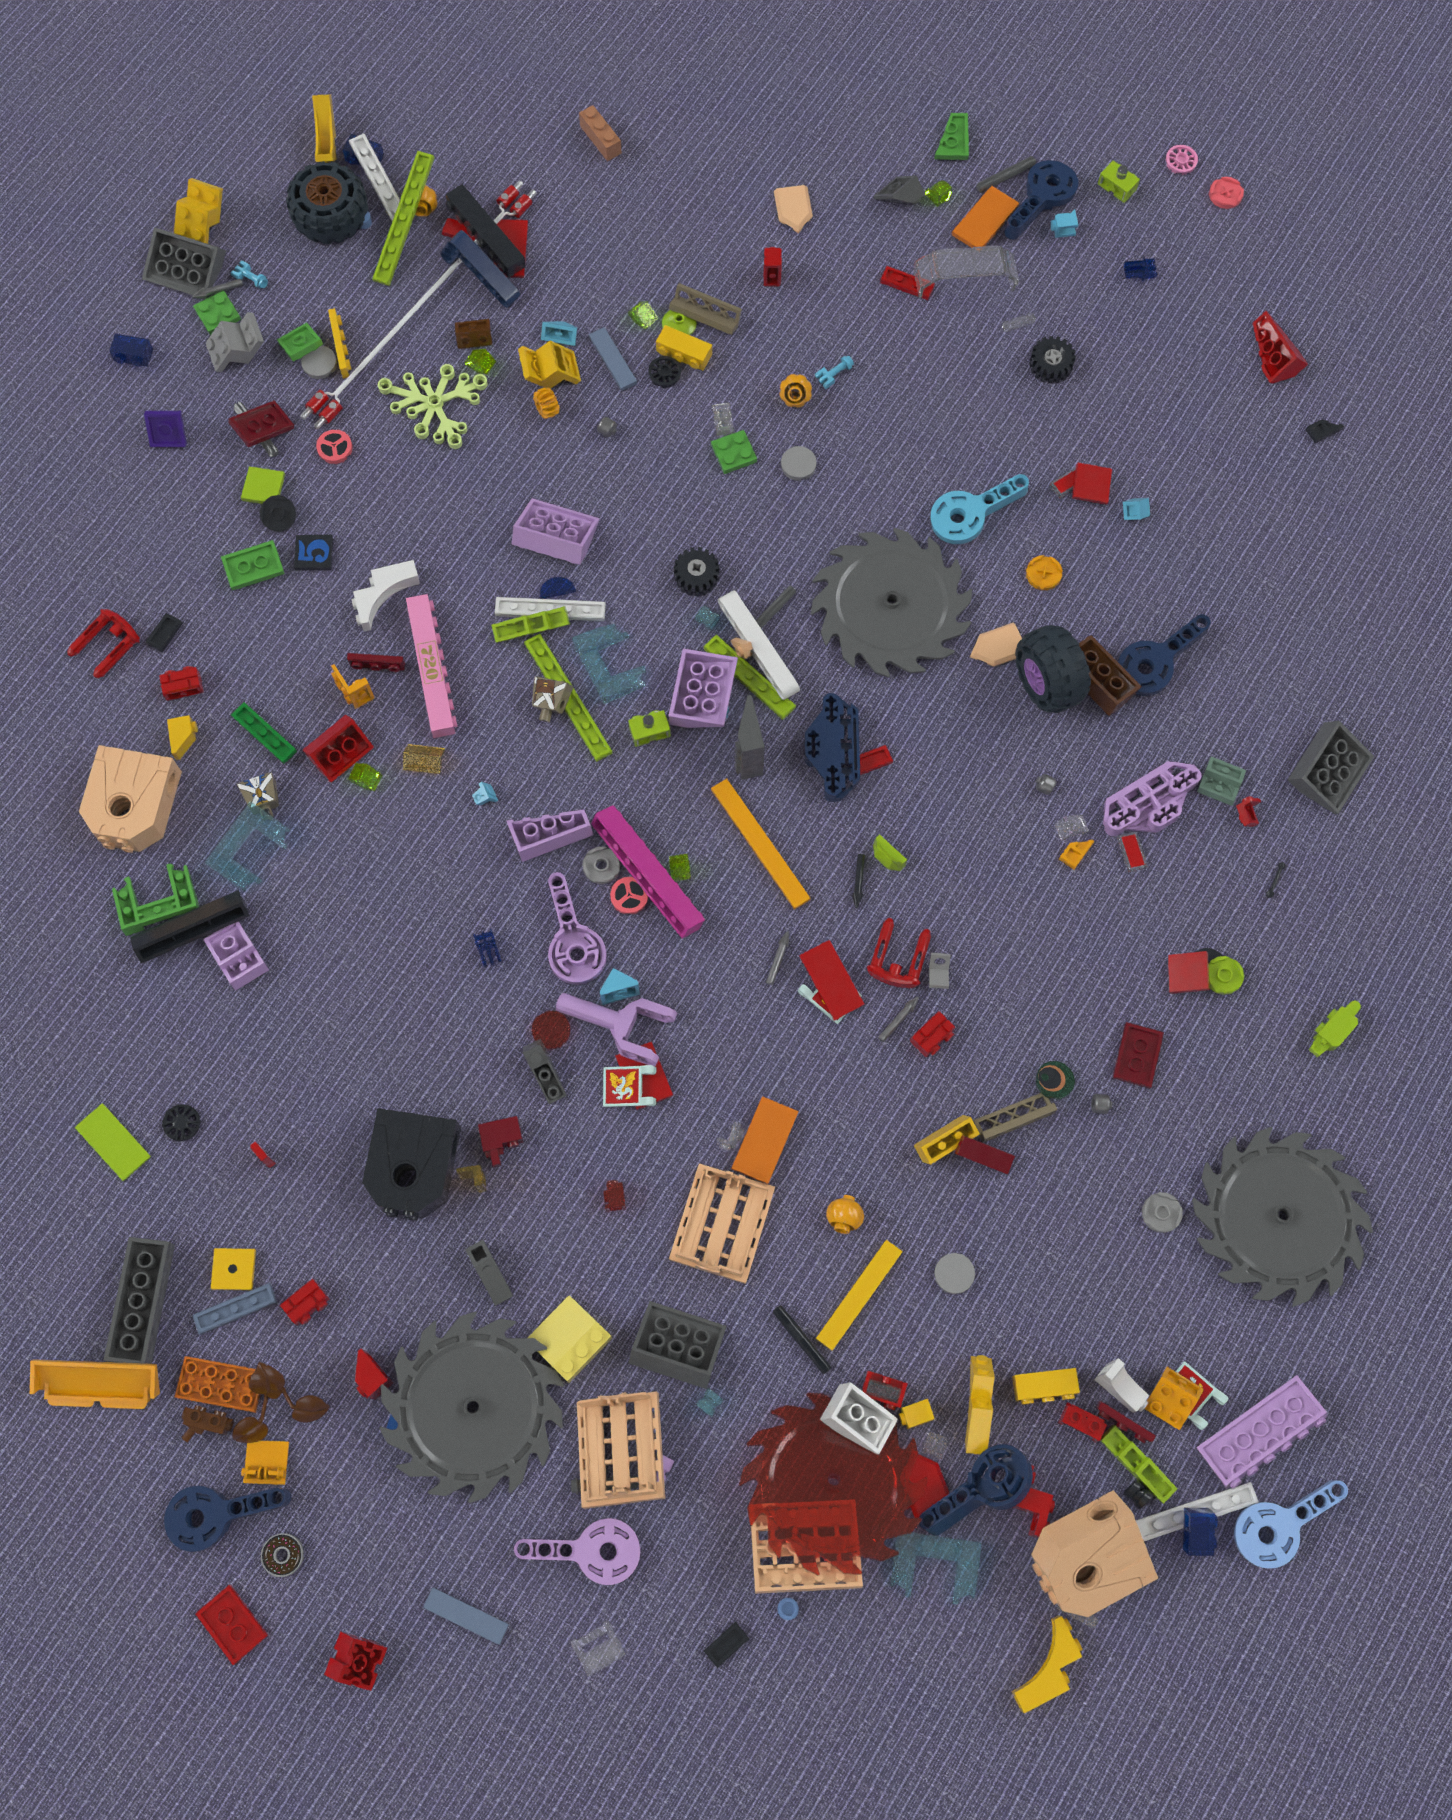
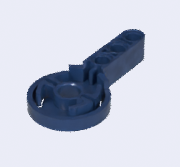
M1046 160L1035 164L1030 169L1026 181L1028 198L1009 217L1005 229V236L1007 238L1017 239L1043 210H1052L1055 206L1065 205L1074 198L1078 188V178L1068 165L1059 161ZM1047 183H1053L1056 186H1050Z
M1197 615L1163 643L1138 641L1124 649L1118 663L1142 685L1136 695L1151 696L1167 687L1174 672L1173 660L1208 632L1211 620L1207 615ZM1197 623H1202L1205 627L1200 628L1197 626ZM1183 634H1188L1191 638L1186 639L1183 637ZM1174 645L1177 647V650H1171L1169 646ZM1141 664H1147L1151 667L1152 672L1150 674H1142L1139 672L1138 667Z
M999 1444L986 1449L976 1459L972 1471L968 1472L967 1481L920 1515V1527L933 1536H938L982 1505L995 1510H1006L1016 1506L1026 1497L1031 1488L1033 1471L1030 1461L1021 1451L1011 1445ZM1005 1469L1004 1479L1001 1482H995L997 1473Z
M190 1486L179 1491L169 1502L164 1516L165 1531L170 1541L176 1547L190 1552L204 1551L213 1547L221 1540L225 1532H228L230 1524L234 1520L286 1507L291 1502V1493L286 1488H272L228 1500L222 1493L217 1492L213 1488ZM278 1492H281L283 1496L280 1503L276 1501ZM258 1497L262 1499V1506L259 1509L255 1504ZM240 1502L242 1511L238 1514L235 1507ZM197 1510L202 1511L204 1515V1521L199 1527L194 1526L191 1520L193 1513Z

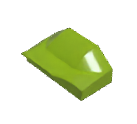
M879 834L873 844L874 857L888 870L901 871L906 866L907 859Z

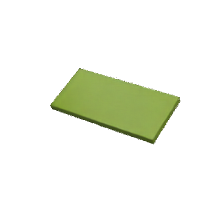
M103 1103L75 1127L122 1181H125L151 1157Z

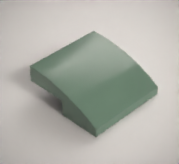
M1211 756L1197 792L1232 806L1246 770Z

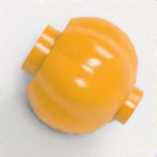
M427 185L424 187L415 213L416 216H428L437 208L436 193Z
M790 374L780 384V398L788 407H803L811 399L812 384L804 375Z
M844 1195L843 1198L836 1199L829 1204L826 1217L829 1224L834 1227V1231L849 1234L850 1231L856 1230L862 1225L864 1211L860 1204L855 1201V1197Z

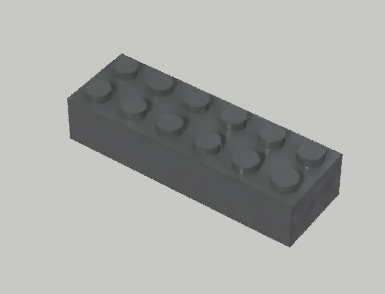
M129 1237L103 1361L152 1364L175 1245L171 1242Z

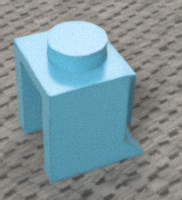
M1075 209L1072 213L1055 215V219L1051 220V230L1054 231L1055 238L1076 236L1075 227H1078Z

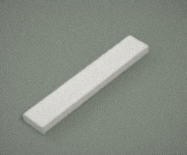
M365 134L350 139L349 144L390 220L393 221L400 201L395 189Z
M496 597L495 616L521 617L566 606L569 620L605 621L606 603L597 601Z
M1249 1482L1234 1489L1231 1488L1135 1521L1143 1540L1147 1541L1259 1502L1252 1483Z

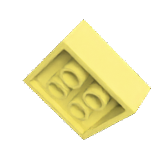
M568 1296L528 1337L535 1338L547 1347V1350L537 1352L568 1383L612 1339L611 1335L571 1296Z

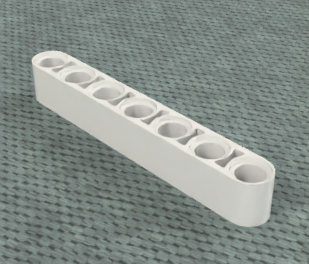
M733 590L718 599L720 608L740 638L751 642L753 649L750 652L781 699L785 700L799 692L798 683L737 592Z

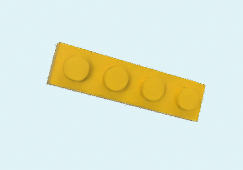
M334 308L329 309L328 312L342 378L345 379L349 377V370L352 369L350 360H346V355L349 354L347 345H343V341L346 339L344 331L340 330V326L343 325L341 316L336 314Z

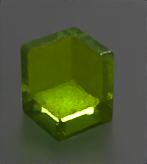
M688 854L669 856L671 878L674 881L691 879Z

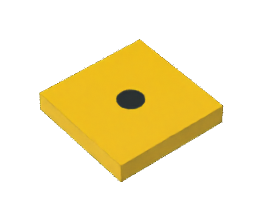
M214 1248L211 1290H253L256 1249Z

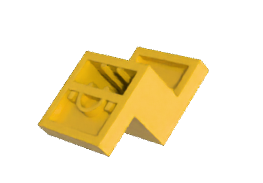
M193 178L188 179L187 197L176 202L174 234L208 244L210 227L220 223L223 188Z
M551 340L536 351L525 346L518 349L525 380L544 388L549 387L550 389L564 379L574 384H578L581 381L573 350Z

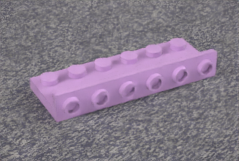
M1296 1375L1196 1448L1221 1480L1226 1489L1229 1487L1234 1489L1241 1484L1243 1477L1246 1475L1250 1477L1259 1470L1258 1466L1263 1463L1269 1464L1276 1458V1453L1279 1451L1285 1452L1291 1448L1294 1440L1305 1438L1309 1434L1308 1430L1312 1427L1318 1428L1326 1422L1327 1412Z

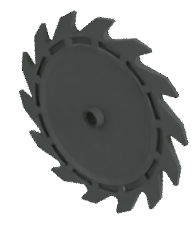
M897 528L893 529L898 539L895 542L875 532L859 533L858 536L866 541L868 545H841L830 551V555L841 557L843 561L820 569L813 579V583L825 581L828 585L815 597L811 610L812 616L820 610L827 612L821 629L825 646L828 645L833 636H837L840 641L842 657L852 668H855V656L860 655L874 673L888 678L890 674L885 666L888 663L908 673H922L926 669L916 662L917 659L943 660L955 653V650L945 648L941 644L964 635L971 625V621L961 623L956 621V618L970 605L972 596L971 588L963 594H958L956 591L962 574L958 559L954 560L950 568H946L943 564L940 546L928 537V548L922 549L908 532ZM889 600H892V601H895L896 603L891 604V603H889L888 601H889Z
M1269 1127L1256 1132L1242 1153L1237 1150L1236 1137H1233L1223 1148L1221 1172L1219 1175L1213 1172L1208 1162L1205 1163L1201 1179L1209 1199V1205L1205 1206L1195 1198L1192 1199L1195 1216L1213 1234V1239L1208 1240L1198 1237L1196 1240L1207 1254L1231 1264V1270L1220 1272L1218 1276L1232 1284L1259 1283L1261 1285V1290L1252 1297L1253 1300L1270 1301L1283 1292L1293 1289L1296 1295L1291 1306L1294 1307L1308 1302L1322 1280L1328 1282L1329 1296H1333L1343 1284L1346 1257H1349L1357 1270H1360L1364 1252L1355 1228L1360 1226L1369 1233H1372L1373 1230L1370 1216L1351 1197V1192L1367 1194V1191L1357 1178L1335 1170L1332 1167L1333 1162L1345 1159L1343 1155L1332 1149H1304L1303 1143L1312 1136L1308 1133L1295 1132L1281 1141L1272 1144L1269 1141V1136L1273 1128ZM1279 1211L1285 1213L1286 1220H1282L1279 1218Z
M476 1311L459 1316L442 1338L436 1336L437 1321L434 1320L422 1331L414 1360H408L403 1346L400 1347L394 1361L399 1391L392 1393L386 1386L381 1385L382 1403L397 1421L398 1426L394 1430L382 1426L379 1427L388 1444L412 1455L410 1462L396 1465L399 1470L410 1477L437 1476L440 1479L439 1483L428 1491V1494L447 1496L468 1484H472L474 1491L468 1500L469 1503L486 1498L503 1476L509 1477L508 1492L511 1493L523 1482L528 1458L531 1453L537 1454L541 1466L545 1465L550 1452L545 1428L546 1421L552 1420L561 1429L563 1428L562 1410L548 1394L546 1387L548 1384L563 1387L564 1384L555 1370L532 1359L533 1352L547 1350V1347L535 1338H506L505 1331L516 1324V1321L499 1318L477 1330H472L471 1323L477 1314ZM470 1401L478 1403V1408L474 1412L467 1410V1404Z

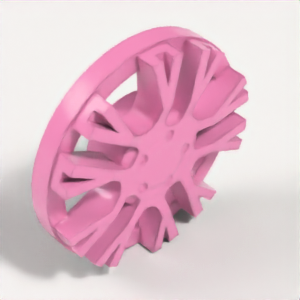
M1176 145L1169 149L1165 161L1168 169H1171L1174 174L1177 172L1187 175L1196 167L1198 156L1191 147Z

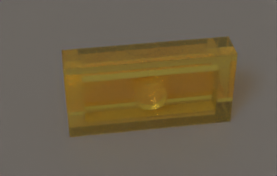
M408 744L403 752V770L440 774L445 748Z
M481 1165L456 1168V1173L461 1180L474 1178V1186L478 1192H487L485 1172Z

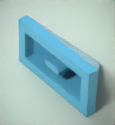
M564 321L542 322L541 340H551L555 343L575 346L577 327Z

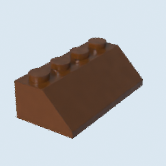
M1090 635L1079 643L1090 670L1091 684L1088 695L1108 716H1111L1122 708L1142 686Z

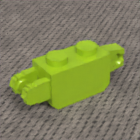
M1354 1000L1345 1008L1343 1006L1338 1010L1334 1008L1327 1015L1329 1020L1325 1024L1321 1022L1314 1030L1317 1034L1313 1037L1314 1041L1308 1050L1316 1057H1319L1326 1050L1334 1051L1358 1025V1018L1355 1015L1361 1008L1360 1003Z

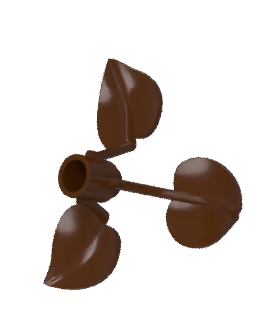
M259 1362L256 1370L250 1377L249 1388L256 1394H264L261 1416L259 1420L255 1417H246L239 1421L233 1430L232 1438L237 1442L254 1443L266 1437L268 1426L262 1422L268 1398L277 1399L283 1394L290 1408L294 1409L292 1418L303 1423L321 1418L329 1410L330 1405L314 1395L303 1396L296 1401V1405L293 1404L284 1387V1376L275 1368Z

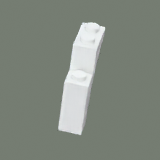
M414 560L371 570L372 577L369 578L371 587L353 591L355 598L352 599L354 610H358V615H355L358 626L362 625L364 632L371 630L376 612L389 597L402 589L420 584Z

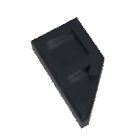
M1321 419L1308 426L1306 432L1316 444L1343 430L1344 426L1343 424L1336 425Z

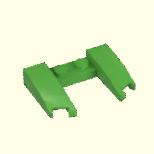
M166 864L174 895L142 906H138L129 876L124 879L127 885L119 892L112 888L121 930L126 936L144 931V926L182 915L199 907L187 865H184V871L173 870V864Z

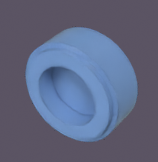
M784 1598L778 1603L777 1611L784 1620H792L797 1616L799 1607L794 1599Z

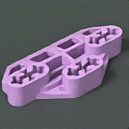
M1166 762L1108 797L1104 803L1103 810L1105 832L1110 836H1117L1125 830L1159 832L1171 825L1182 812V805L1187 792L1194 789L1202 777L1200 770L1191 764ZM1175 767L1186 769L1175 776L1172 775ZM1161 777V779L1164 781V784H1160L1159 786L1152 789L1151 786L1158 783V778ZM1139 790L1143 797L1130 802V799L1138 795L1136 791ZM1118 803V805L1121 807V810H1118L1109 816V811L1114 810L1116 808L1115 804Z

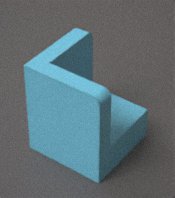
M1134 498L1124 501V520H1137L1150 516L1149 498Z

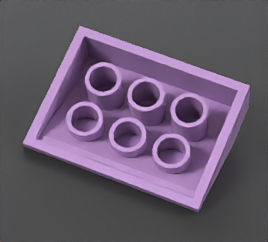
M531 499L513 526L512 545L580 565L586 556L599 523V518Z
M683 649L669 712V724L685 728L724 727L738 658Z

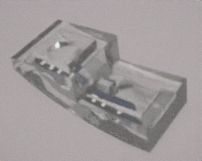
M730 404L712 405L716 436L734 434Z

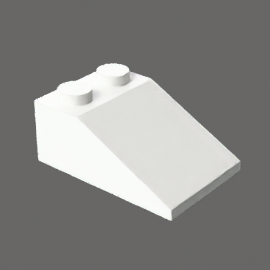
M851 1382L838 1386L820 1418L822 1422L835 1432L877 1455L882 1450L898 1420Z

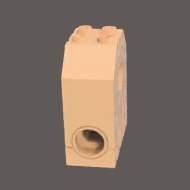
M98 745L79 813L103 847L111 850L120 848L128 853H133V851L141 852L164 837L182 771L171 757ZM130 809L128 813H126L123 816H120V814L124 810Z
M1114 1490L1044 1527L1031 1554L1035 1562L1032 1564L1036 1575L1042 1579L1039 1581V1584L1044 1593L1048 1592L1053 1605L1058 1604L1064 1612L1085 1617L1097 1613L1137 1591L1142 1586L1144 1587L1158 1579L1133 1512Z

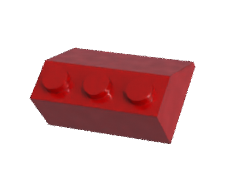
M344 715L306 746L303 752L332 783L372 750L374 746L356 722L349 716Z

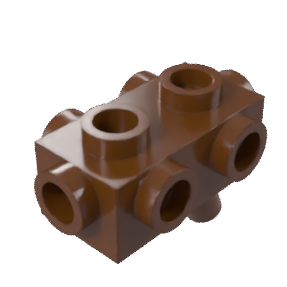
M195 1405L194 1409L185 1407L182 1413V1424L189 1428L181 1438L188 1443L195 1433L202 1435L204 1430L227 1435L228 1431L230 1432L233 1428L234 1419L227 1418V1413L217 1410L214 1411V1414L207 1413V1408Z

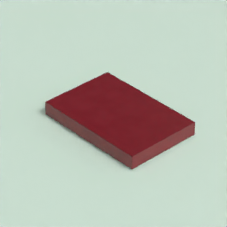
M275 400L238 414L228 420V423L248 448L294 429V424Z
M1126 1022L1112 1078L1151 1089L1164 1032Z

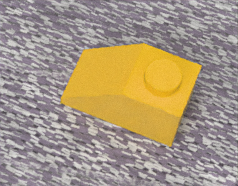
M189 715L167 719L171 753L176 760H180L196 740L195 733L198 732L197 723Z
M928 1399L901 1408L902 1413H899L902 1426L906 1425L907 1429L935 1419Z

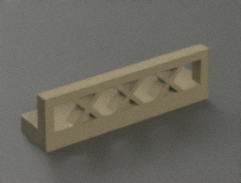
M680 283L677 285L675 298L669 305V309L674 312L683 314L730 335L738 328L742 312L741 308ZM681 291L686 292L689 298L680 297ZM696 298H701L705 304H698ZM711 305H718L721 311H714ZM730 310L732 312H735V319L731 318L728 315L727 311Z
M1046 1091L975 1119L973 1122L980 1133L979 1136L982 1143L1053 1115L1057 1108L1055 1103L1051 1104ZM1043 1097L1046 1106L1039 1109L1033 1107L1035 1100ZM1020 1106L1029 1109L1025 1115L1019 1116L1015 1114ZM1004 1113L1011 1116L1010 1121L1003 1124L997 1122L1000 1114ZM988 1121L993 1123V1126L983 1131L979 1123Z

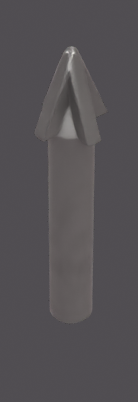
M237 279L207 289L202 288L192 298L206 299L209 295L242 286L243 283L241 279Z
M789 931L779 940V947L766 981L769 985L774 984L786 947L789 945Z
M915 997L905 1003V1007L879 1035V1040L885 1042L906 1016L913 1012L919 997Z

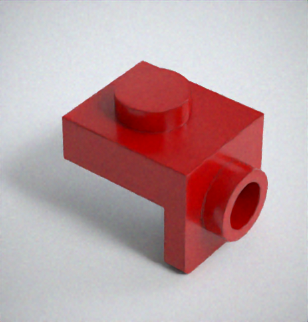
M1249 796L1242 799V803L1236 805L1239 812V820L1244 826L1254 827L1259 824L1253 806L1261 803L1260 798Z

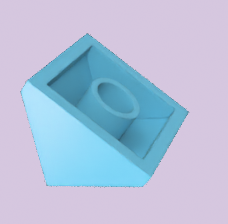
M614 968L600 990L602 1005L640 995L638 981Z

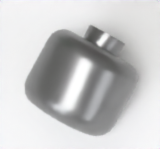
M604 417L600 421L597 431L605 437H610L616 433L617 424L609 417Z
M1043 774L1041 777L1038 776L1035 781L1037 783L1036 789L1045 795H1049L1056 786V779L1047 774Z
M1094 1094L1091 1101L1092 1111L1094 1113L1107 1114L1109 1109L1112 1108L1110 1097L1105 1094Z

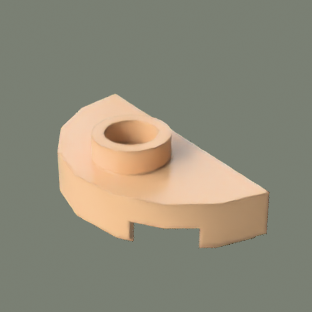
M740 638L731 640L739 657L747 659L752 656L750 652L753 649L751 642Z

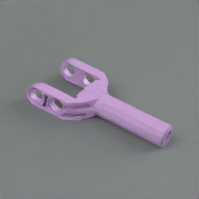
M562 993L559 996L556 1004V1011L609 1029L621 1056L652 1066H656L659 1056L651 1049L627 1041L637 1019V1013L664 1023L674 1022L677 1016L675 1010L643 998L629 1003L624 1009L614 1011L566 993Z

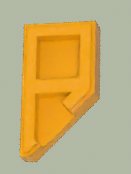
M1094 840L1069 843L1059 857V860L1075 870L1093 845Z

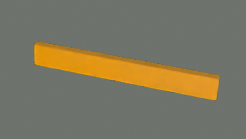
M728 779L713 786L711 791L795 910L810 901V896Z

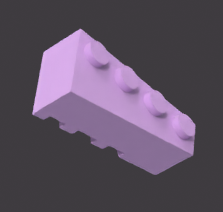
M585 810L563 812L555 816L542 815L541 818L534 819L528 817L520 821L507 820L510 833L522 862L593 836Z

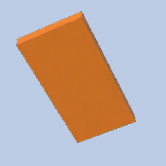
M991 186L952 231V236L980 253L1019 207V202Z
M762 1096L731 1170L769 1184L799 1111Z
M185 1356L174 1397L256 1413L261 1394H256L249 1388L250 1377L256 1369Z

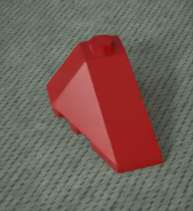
M1265 311L1253 322L1255 338L1260 349L1258 352L1263 364L1261 365L1262 371L1270 383L1273 384L1293 378L1308 365L1300 351L1268 311Z

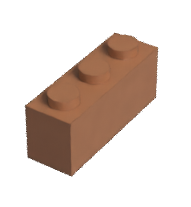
M594 105L579 112L580 127L607 162L622 154L621 140Z

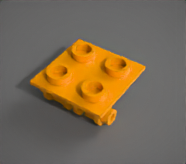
M258 1441L247 1443L245 1468H242L241 1476H244L243 1483L285 1485L289 1442Z

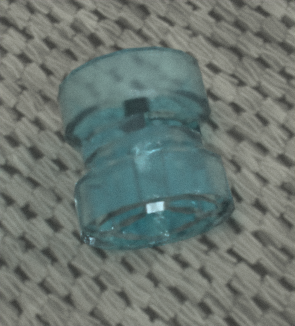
M704 605L698 611L695 620L698 623H703L711 631L719 622L720 615L716 612H711L710 608Z
M707 1388L704 1392V1397L699 1399L695 1405L712 1417L715 1413V1408L720 1406L724 1400L710 1388Z

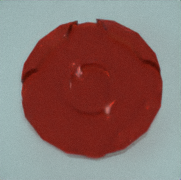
M557 1011L542 1013L535 1018L532 1024L534 1041L541 1039L546 1049L554 1050L560 1048L567 1043L570 1037L571 1027L569 1021L563 1014Z

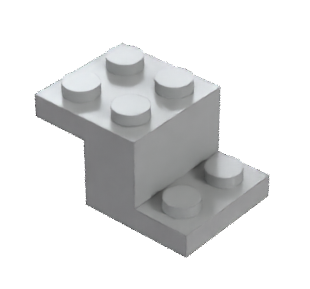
M247 312L240 323L220 321L207 340L206 347L216 372H223L229 362L249 364L264 343L254 313Z

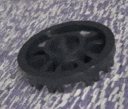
M661 356L654 359L648 369L650 380L654 385L662 386V388L674 386L681 377L679 362L669 356ZM665 360V364L661 365L659 361Z
M186 1104L172 1106L171 1109H168L162 1120L165 1134L175 1141L191 1139L197 1134L201 1124L198 1112ZM185 1108L184 1112L180 1114L179 1109ZM176 1111L178 1115L174 1116L172 1112ZM169 1115L173 1117L172 1121H167ZM195 1115L197 1120L190 1121V1117ZM190 1124L196 1125L195 1128L189 1126ZM176 1129L174 1136H172L169 1132ZM187 1129L192 1132L188 1136L185 1135V1130Z

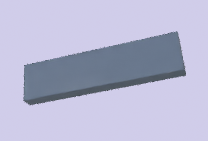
M605 327L590 333V340L620 390L623 391L636 385L637 380Z
M268 1283L192 1316L197 1331L201 1335L278 1302L272 1285Z
M434 1587L423 1607L498 1645L501 1644L509 1626L508 1623Z

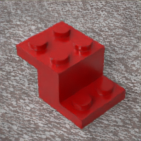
M1033 1471L1032 1485H1033V1483H1034L1035 1476H1036V1472H1034V1471ZM1030 1488L1026 1497L1012 1508L1034 1514L1028 1535L1039 1538L1042 1529L1050 1525L1047 1519L1049 1513H1052L1054 1510L1055 1501L1052 1500V1494Z

